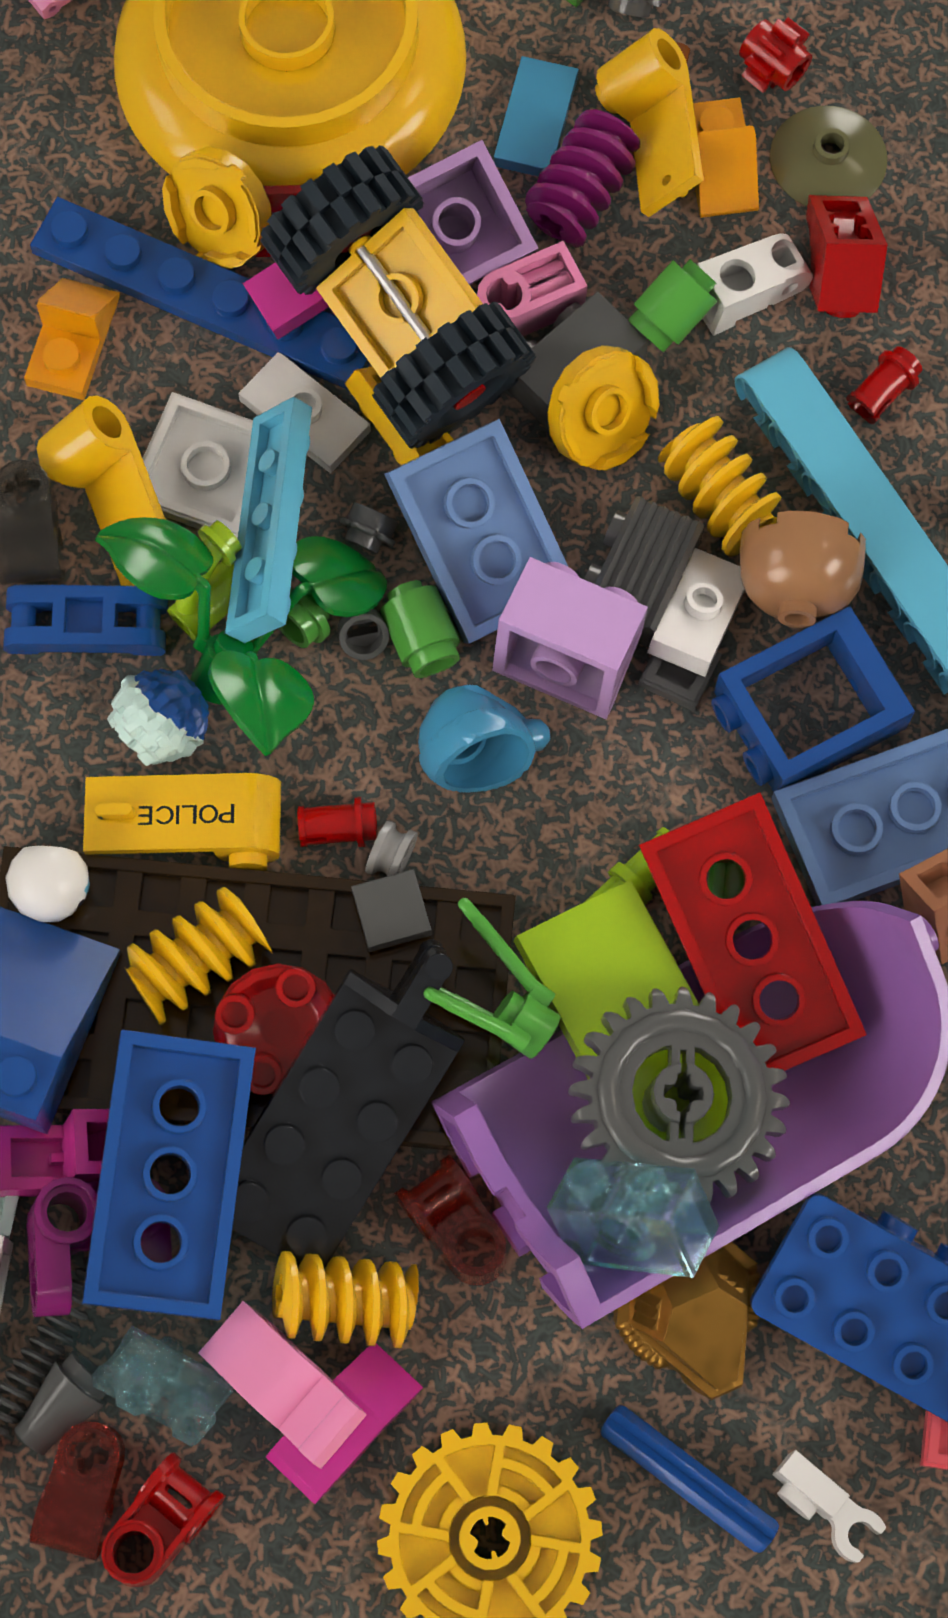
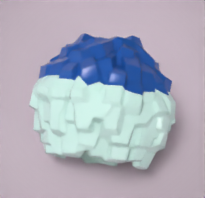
M155 669L153 672L143 670L137 675H127L121 681V688L111 702L113 711L107 720L110 726L115 728L114 730L119 734V739L138 753L137 757L145 766L155 765L166 761L173 762L182 757H189L197 746L204 744L205 734L209 726V705L201 695L202 692L193 681L188 679L182 670Z

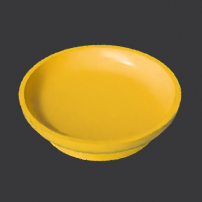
M126 0L116 32L114 72L118 97L131 129L147 153L169 174H171L174 167L172 165L180 157L192 150L210 146L229 151L245 162L263 186L303 185L310 178L314 181L323 174L322 170L332 163H335L337 166L342 163L346 155L355 151L359 155L364 148L373 146L375 149L379 145L384 146L405 175L413 170L432 151L454 116L465 79L466 44L461 17L455 0Z

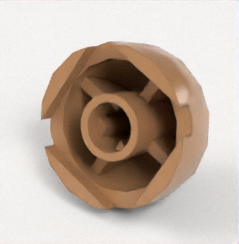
M790 510L777 512L776 524L759 528L760 518L751 521L743 530L740 546L742 585L750 600L763 612L778 619L781 624L792 628L810 627L816 622L822 621L845 609L859 591L864 574L866 538L861 532L858 539L849 535V523L843 519L819 512Z

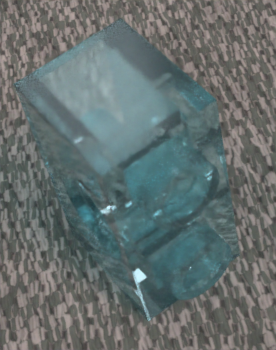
M574 1157L546 1208L561 1239L580 1256L583 1265L694 1278L719 1228L718 1221L695 1169L619 1161L602 1164L600 1163L602 1160Z

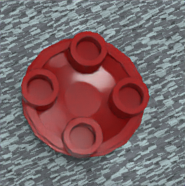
M279 963L251 969L229 986L216 1008L213 1035L217 1043L256 1048L251 1092L260 1095L273 1094L334 996V993L324 980L303 967Z

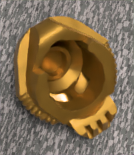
M730 1242L614 1310L613 1321L615 1328L619 1330V1335L623 1337L624 1343L628 1344L629 1350L633 1351L635 1356L640 1357L642 1361H646L649 1366H653L657 1370L667 1368L678 1372L686 1385L710 1400L743 1387L747 1333L758 1326L757 1320L760 1319L750 1305V1298L760 1281V1273L757 1271L758 1263L733 1242Z

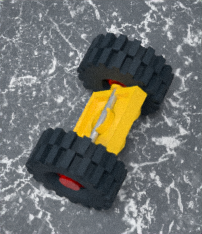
M379 145L376 149L370 146L364 148L359 155L356 151L346 155L342 163L337 166L335 163H332L322 170L323 174L314 181L310 178L301 185L302 190L296 196L290 195L281 204L283 209L273 213L267 222L270 225L262 229L261 236L263 238L260 240L297 293L302 294L304 292L305 295H309L318 290L380 376L382 382L373 389L374 394L372 396L408 447L411 449L414 447L419 448L427 442L431 444L439 440L446 432L450 434L458 429L461 423L467 419L471 420L480 414V410L488 404L492 405L501 397L500 394L503 391L512 388L519 381L517 378L524 375L530 369V364L535 361L536 356L500 304L492 302L488 305L481 302L423 222L418 210L423 208V198L384 146Z

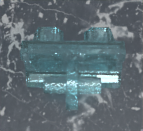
M131 1326L126 1332L115 1353L92 1374L93 1387L115 1398L117 1407L134 1416L144 1414L171 1429L173 1437L191 1447L197 1445L216 1423V1412L233 1393L232 1386L219 1373L183 1354L182 1343L168 1336L158 1340L134 1326Z

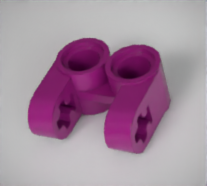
M71 1177L55 1179L42 1188L28 1213L26 1229L29 1284L34 1317L70 1315L72 1305L70 1256L79 1251H89L99 1181L84 1182L81 1179ZM151 1179L156 1189L166 1193L157 1181ZM56 1204L70 1206L79 1216L80 1227L69 1232L60 1231L49 1221L47 1209ZM156 1223L148 1226L143 1231L141 1249L148 1259L157 1263L172 1260L169 1225Z

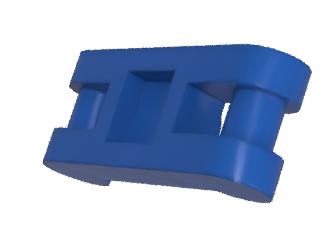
M14 585L7 588L6 609L12 614L11 627L4 629L3 650L9 654L70 652L130 653L133 655L162 656L166 652V633L160 630L161 615L167 613L168 600L153 597L136 586ZM52 611V626H36V613ZM118 612H132L136 614V627H118Z

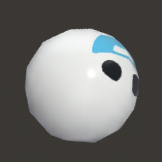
M24 847L11 861L6 875L7 891L10 900L21 914L39 922H59L71 916L85 901L90 886L86 863L78 852L63 847Z

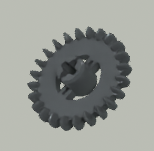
M680 987L677 990L673 1004H669L664 993L654 988L648 996L649 1009H646L636 998L628 997L623 1003L627 1020L614 1012H605L603 1014L601 1023L607 1029L610 1036L599 1032H589L585 1035L584 1043L597 1056H578L572 1063L574 1069L583 1072L590 1079L576 1082L568 1089L570 1096L589 1101L588 1105L577 1110L571 1116V1122L574 1124L586 1123L594 1125L595 1130L581 1142L580 1147L583 1150L600 1146L606 1148L607 1152L598 1164L597 1172L603 1173L620 1164L624 1168L618 1185L620 1191L627 1190L640 1178L645 1181L644 1203H652L663 1187H667L672 1209H678L685 1202L688 1189L691 1188L696 1196L698 1205L704 1208L712 1200L713 1183L721 1190L724 1197L732 1198L737 1193V1181L734 1172L739 1174L745 1181L752 1183L759 1177V1171L752 1156L765 1162L775 1158V1149L764 1136L780 1137L786 1133L784 1123L771 1115V1113L784 1110L790 1105L788 1097L772 1091V1086L786 1079L787 1074L782 1069L767 1068L765 1062L776 1053L777 1049L772 1044L761 1046L754 1044L753 1041L761 1028L757 1022L750 1023L742 1028L736 1025L740 1012L737 1005L733 1004L722 1014L716 1012L715 996L713 993L708 992L702 998L699 1005L695 1006L692 1003L689 990L685 987ZM660 1050H668V1067L663 1069L649 1084L644 1092L642 1104L646 1118L659 1131L666 1132V1140L661 1139L644 1125L635 1110L632 1093L636 1071L645 1059ZM696 1052L714 1064L725 1081L728 1105L725 1119L715 1134L701 1142L693 1143V1126L708 1112L714 1097L712 1082L707 1074L695 1065ZM680 1054H682V1069L680 1063ZM673 1086L677 1087L679 1098L689 1100L690 1104L682 1112L677 1111L675 1100L665 1098L664 1096Z

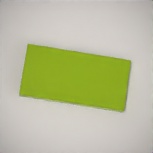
M631 879L517 935L514 939V943L531 974L538 982L556 994L549 1008L560 1015L561 1019L558 1025L576 1058L584 1055L597 1056L584 1043L585 1035L589 1032H599L610 1036L607 1029L602 1025L601 1018L605 1012H614L627 1020L623 1003L628 997L636 998L646 1009H649L648 996L652 989L657 988L661 990L669 1004H673L677 990L680 987H685L689 990L693 1005H699ZM660 1050L644 1060L636 1071L632 1089L635 1110L649 1130L663 1140H666V1132L659 1131L650 1124L644 1114L642 1101L644 1092L649 1084L663 1069L668 1067V1050ZM696 1052L695 1065L703 1070L712 1082L714 1097L708 1112L693 1126V1143L701 1142L715 1134L725 1119L728 1105L725 1081L715 1065ZM680 1054L681 1069H682V1054ZM673 1086L664 1095L665 1098H671L676 1101L677 1111L682 1112L690 1104L689 1100H683L678 1097L677 1087Z

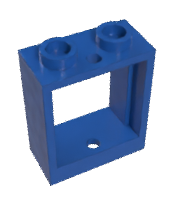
M851 606L719 673L714 689L716 697L711 700L712 708L721 726L728 733L737 730L748 750L743 752V759L754 781L759 786L768 783L773 792L818 776L900 733L908 727L915 713L914 708ZM827 646L870 715V718L789 760L746 687Z

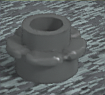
M353 502L347 518H339V523L348 529L344 540L353 545L363 547L369 552L378 554L382 544L390 547L396 543L391 538L398 522L374 509Z

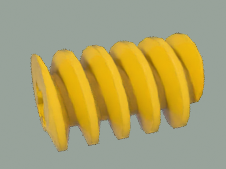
M715 416L702 423L690 426L671 440L660 452L658 462H666L664 474L671 481H680L678 484L680 495L686 500H694L693 512L700 519H709L707 522L708 532L715 538L724 537L721 549L726 555L731 557L740 553L742 532L751 521L760 518L759 528L777 523V517H774L771 512L778 505L782 497L778 492H774L759 498L757 493L765 484L766 476L763 473H759L747 479L743 477L742 474L750 466L753 459L748 454H744L730 460L728 455L735 448L738 440L734 435L726 436L718 441L713 438L724 423L719 416Z
M226 887L217 890L219 912H216L203 901L194 904L198 925H192L180 915L172 918L174 940H171L157 929L151 931L149 935L152 954L149 955L133 943L127 946L130 967L128 969L125 968L160 1025L166 1022L162 1002L165 999L171 1001L181 1010H185L189 1007L185 987L189 984L204 996H207L211 993L207 974L211 970L229 982L234 979L230 958L235 956L248 967H253L256 963L252 945L256 942L272 953L266 938L239 897Z
M283 1251L277 1261L272 1286L273 1318L283 1319L287 1339H295L303 1320L310 1322L313 1341H322L328 1324L336 1323L339 1341L342 1344L349 1343L356 1325L363 1327L366 1346H375L381 1329L389 1328L392 1347L400 1349L415 1319L419 1293L417 1264H411L403 1275L401 1266L397 1262L389 1261L382 1265L377 1274L375 1264L371 1259H359L351 1271L345 1257L335 1256L331 1258L324 1271L322 1260L318 1254H306L297 1268L296 1259L292 1252Z

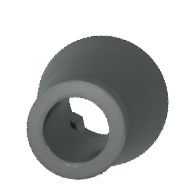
M72 1351L64 1361L60 1359L55 1360L24 1418L14 1430L27 1446L35 1452L45 1455L55 1443L107 1404L104 1396L113 1387V1383L91 1360L77 1351Z

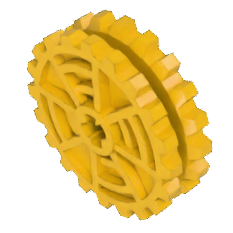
M488 1422L475 1423L471 1437L461 1439L454 1429L442 1433V1448L434 1453L421 1446L412 1454L417 1468L411 1475L397 1472L391 1482V1485L399 1493L396 1503L382 1504L379 1516L381 1520L390 1524L389 1536L377 1540L378 1555L391 1557L393 1569L385 1574L383 1578L388 1590L401 1588L407 1598L400 1607L406 1618H414L420 1614L424 1618H567L564 1609L570 1602L584 1605L590 1592L582 1584L583 1577L586 1572H599L601 1557L590 1552L591 1540L603 1536L602 1521L588 1518L586 1508L596 1500L591 1487L577 1488L573 1477L579 1467L571 1458L558 1463L551 1457L553 1442L541 1436L532 1445L523 1441L522 1427L509 1424L503 1436L492 1435ZM488 1518L500 1520L505 1525L501 1536L509 1542V1545L500 1557H497L494 1550L491 1551V1559L479 1557L474 1552L478 1540L470 1532L475 1523L481 1519L484 1526L489 1524Z

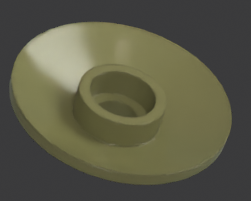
M815 106L797 112L780 126L771 144L770 164L774 177L780 187L795 201L807 206L809 195L871 197L884 179L887 169V151L877 129L860 114L843 107ZM825 143H834L841 151L831 154L824 151L821 146Z

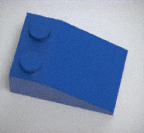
M0 907V1117L48 1134L121 951L118 948L45 922L36 921L3 907Z

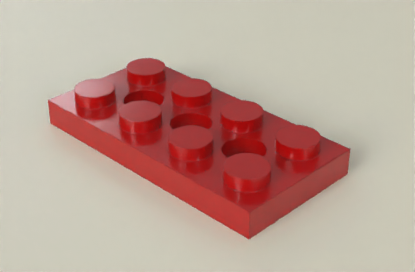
M761 792L639 845L704 996L708 992L714 994L716 1012L722 1014L731 1005H737L740 1012L736 1025L740 1028L753 1022H757L761 1028L753 1041L756 1046L772 1044L777 1049L776 1053L765 1062L767 1068H778L785 1071L867 1035ZM724 859L736 862L742 868L745 878L741 891L731 898L715 896L709 890L706 881L710 867L715 862ZM748 920L762 922L767 926L771 935V943L768 950L758 958L751 959L741 956L733 944L735 930L740 924ZM774 981L790 983L797 993V1005L794 1011L781 1019L767 1016L760 1006L762 990Z

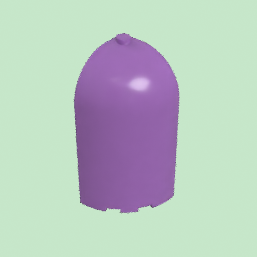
M847 901L811 907L867 1035L785 1070L787 1074L786 1079L772 1086V1091L788 1097L790 1105L784 1110L773 1111L771 1115L784 1123L786 1133L780 1137L764 1136L775 1149L776 1156L769 1162L752 1156L759 1171V1177L756 1181L749 1183L734 1172L737 1181V1193L732 1198L724 1197L721 1190L713 1183L712 1200L704 1208L698 1205L696 1196L691 1188L688 1189L685 1202L678 1209H672L667 1187H663L652 1203L646 1204L643 1200L644 1180L639 1178L623 1192L618 1189L624 1170L620 1164L603 1173L597 1172V1166L607 1150L604 1146L583 1150L580 1147L581 1142L595 1128L593 1124H574L571 1122V1116L577 1110L588 1105L589 1101L570 1096L568 1089L572 1084L588 1079L583 1072L573 1068L572 1063L576 1056L562 1030L553 1034L547 1044L534 1058L529 1059L522 1053H519L431 1102L469 1178L480 1173L492 1195L496 1196L502 1206L492 1212V1217L519 1257L529 1251L534 1254L547 1272L546 1275L539 1278L542 1288L557 1306L581 1329L879 1156L894 1146L917 1124L934 1099L948 1064V985L935 952L939 948L937 935L924 917L889 904L873 901ZM763 923L733 936V944L736 951L745 958L752 959L762 956L768 950L771 943L769 929ZM689 960L678 965L698 1003H700L704 993ZM785 981L769 983L760 995L761 1009L771 1018L781 1019L787 1017L794 1011L797 1005V993L794 987Z

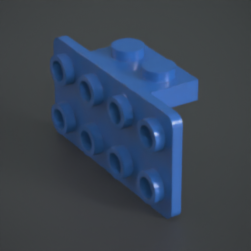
M815 1193L810 1195L802 1205L750 1298L751 1308L759 1317L948 1422V1245L941 1243L935 1253L913 1241L919 1230L885 1210L882 1211L880 1217L876 1220L862 1211H859L857 1214L823 1194Z

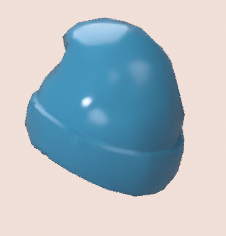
M477 685L457 686L446 690L433 701L421 723L418 738L419 761L423 771L430 780L447 790L467 793L498 789L515 781L522 776L524 771L529 769L535 752L542 751L551 739L549 727L541 719H526L516 707Z

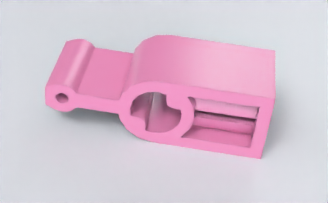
M561 241L490 272L478 285L477 296L483 304L487 303L489 305L492 302L500 304L522 336H525L553 324L569 305L578 302L580 305L585 303L588 286L565 242Z
M244 1301L241 1302L198 1352L257 1412L278 1428L309 1461L322 1469L367 1415L332 1382L331 1378L290 1339H287L282 1331Z

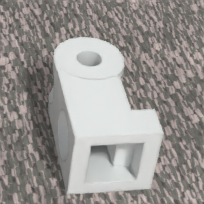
M782 233L772 235L698 263V266L717 283L709 293L718 302L703 317V320L712 335L715 336L734 327L737 320L766 309L768 305H775L802 292L812 281L813 274L790 236Z

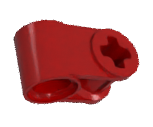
M174 1452L168 1455L146 1480L134 1498V1502L108 1532L103 1541L101 1557L104 1568L112 1578L126 1586L143 1587L152 1584L159 1578L182 1548L199 1534L226 1498V1495L219 1489L210 1492L181 1468L182 1458ZM170 1488L174 1489L192 1504V1508H186L170 1495L168 1490ZM144 1535L152 1541L154 1548L153 1559L150 1565L143 1571L135 1574L124 1572L119 1567L117 1553L121 1543L130 1536Z

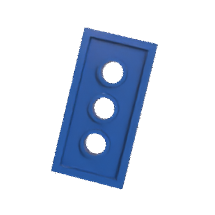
M121 1030L82 1304L217 1321L221 1319L256 1048ZM184 1089L195 1097L198 1104V1113L193 1122L185 1126H175L168 1123L162 1117L159 1103L161 1097L167 1091ZM162 1156H175L186 1164L189 1171V1180L182 1191L175 1194H166L160 1192L153 1185L150 1178V1169L153 1162ZM152 1224H167L179 1236V1251L168 1262H154L148 1259L141 1249L142 1233Z

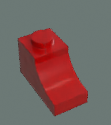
M809 195L806 219L809 228L811 272L813 274L809 288L817 310L825 311L827 314L838 318H852L857 316L859 312L878 313L888 244L868 197Z

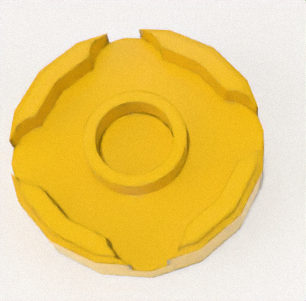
M208 146L192 150L180 157L172 165L174 166L172 172L165 177L162 188L163 204L171 229L182 245L189 242L199 252L195 256L226 269L244 265L265 248L260 239L263 238L261 236L262 229L270 225L267 221L271 217V205L261 181L245 162L229 151Z
M604 345L582 352L567 365L552 389L547 411L549 434L559 453L580 466L590 467L595 470H608L624 464L636 454L650 435L645 430L649 425L650 417L656 419L660 405L658 381L650 365L626 349Z

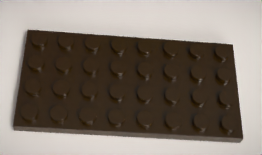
M4 846L0 868V907L21 914L8 897L6 875L11 861L23 848ZM78 853L88 868L90 886L85 901L71 916L59 922H45L118 948L121 951V955L57 1109V1113L70 1114L73 1109L110 1108L121 1030L215 1042L213 1027L217 1005L229 986L254 968L276 963L303 967L324 980L334 994L351 969L394 991L416 956L420 945L425 940L435 939L443 945L453 964L451 975L441 987L494 1014L507 995L509 969L459 909L458 902L462 898H468L511 948L516 895L419 886L432 935L369 953L351 886L369 881ZM226 887L239 897L266 938L272 953L256 942L252 945L256 963L253 967H248L235 956L230 958L234 979L229 982L211 970L207 973L211 993L207 996H204L189 984L185 987L189 1006L185 1010H181L171 1001L165 999L162 1002L166 1022L160 1025L125 968L128 969L130 967L127 946L133 943L149 955L152 954L149 935L151 931L157 929L171 940H174L172 918L180 915L192 925H198L194 904L203 901L216 912H219L217 890ZM432 1002L426 1012L461 1035L465 1042L401 1146L455 1151L431 1102L499 1065L502 1039ZM172 1089L163 1094L160 1099V1112L168 1123L188 1125L195 1120L198 1113V1104L190 1092L184 1089ZM250 1091L245 1131H251L273 1094L260 1095Z

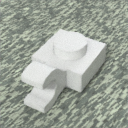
M797 1450L790 1452L772 1474L784 1484L777 1492L778 1496L794 1511L807 1520H810L815 1512H817L821 1517L830 1522L833 1546L841 1557L850 1562L858 1563L864 1557L858 1549L850 1544L848 1539V1531L854 1523H863L876 1535L882 1534L886 1529L884 1522L876 1513L854 1503L849 1498L850 1495Z

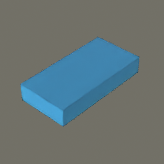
M524 56L521 57L494 154L496 167L539 176L540 172L550 164L552 154L559 149L578 80V68Z

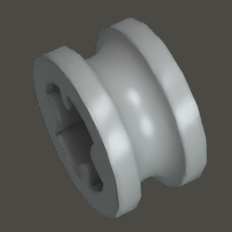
M387 820L374 842L366 864L365 873L372 876L376 872H383L387 876L402 873L414 850L418 832L410 829L407 833H400L396 829V823Z

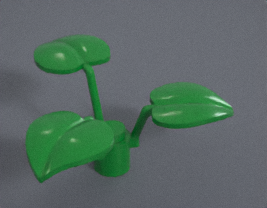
M147 517L122 520L105 527L98 533L95 541L107 550L120 572L143 592L159 599L181 600L191 596L194 590L197 591L198 635L193 643V647L201 652L202 655L190 680L202 692L201 695L206 701L225 707L239 728L264 756L271 754L287 736L304 724L314 705V695L308 682L296 669L286 662L276 658L258 659L257 656L260 648L275 630L246 643L225 634V630L219 634L210 635L211 585L203 575L210 570L213 564V556L207 546L195 534L177 523ZM311 536L296 542L297 554L293 563L292 574L302 583L297 585L290 593L291 606L289 613L304 596L310 593L325 612L341 617H354L365 614L376 607L387 590V580L383 573L376 571L374 564L362 554L344 543L327 537Z

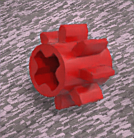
M789 17L784 22L778 19L775 24H772L767 19L760 21L747 35L739 50V56L745 60L744 63L748 66L743 72L742 77L762 93L769 87L773 89L776 85L783 91L790 90L802 78L812 61V54L803 45L810 34Z

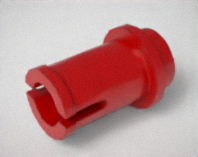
M896 346L892 351L884 350L878 357L879 365L855 391H852L846 397V400L849 401L847 403L848 406L869 424H875L880 419V415L906 388L913 390L919 384L918 375L923 370L922 365L910 351L903 347Z
M355 797L354 804L316 807L298 806V832L301 847L357 841L360 848L365 847V841L376 840L378 836L375 802L363 803L362 797Z

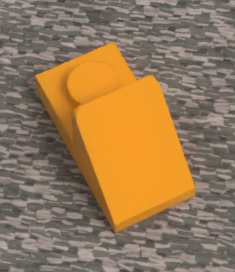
M741 98L693 103L704 181L695 186L700 218L758 211L756 132L754 126H746Z
M62 278L42 295L36 305L42 322V328L24 376L26 386L84 401L120 298V292Z

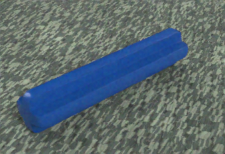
M619 1405L614 1408L601 1427L600 1433L603 1438L753 1552H763L770 1545L779 1529V1524L774 1518L627 1407Z

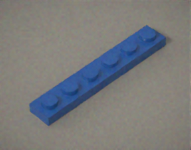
M58 196L30 244L32 254L268 356L274 357L277 353H281L303 371L347 390L348 388L344 383L356 369L367 368L370 364L335 315L322 311L278 340L242 284L249 280V278Z

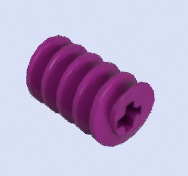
M585 110L577 117L574 128L563 138L562 147L552 154L550 164L540 172L537 183L526 193V211L540 230L559 242L564 241L570 247L579 248L585 244L587 235L584 229L591 230L597 226L599 216L596 211H604L611 205L609 193L620 191L623 187L621 175H628L635 168V160L630 153L636 152L640 148V139L635 132L622 120L601 110Z

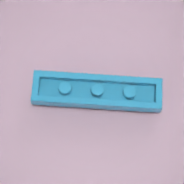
M292 397L253 418L238 531V540L242 549L235 554L236 561L234 562L225 634L243 643L286 625L287 615L290 611L291 599L289 596L293 563L297 554L296 539L300 506L304 498L303 481L306 456L310 447L309 431L312 407L296 397Z

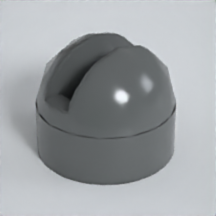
M374 608L365 614L354 617H341L339 620L337 633L343 651L350 657L358 660H368L378 656L385 650L389 641L388 627L381 613ZM375 622L377 626L359 627L352 631H347L353 625Z

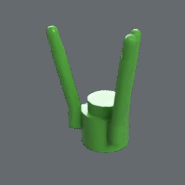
M462 898L458 902L459 909L527 993L521 996L512 990L502 1000L494 1014L443 987L440 990L427 987L424 990V997L443 1007V1009L497 1035L520 1053L532 1059L547 1044L560 1022V1015L548 1007L556 994L536 980L484 915L478 911L468 898Z

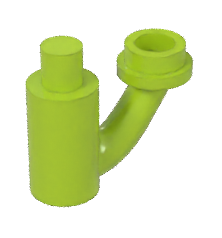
M218 520L211 526L203 525L198 530L201 540L213 556V564L210 570L203 575L211 585L210 630L228 614L234 562L236 561L235 554L242 549L236 536ZM194 590L191 596L176 600L167 609L171 619L193 641H195L198 635V593L196 590Z

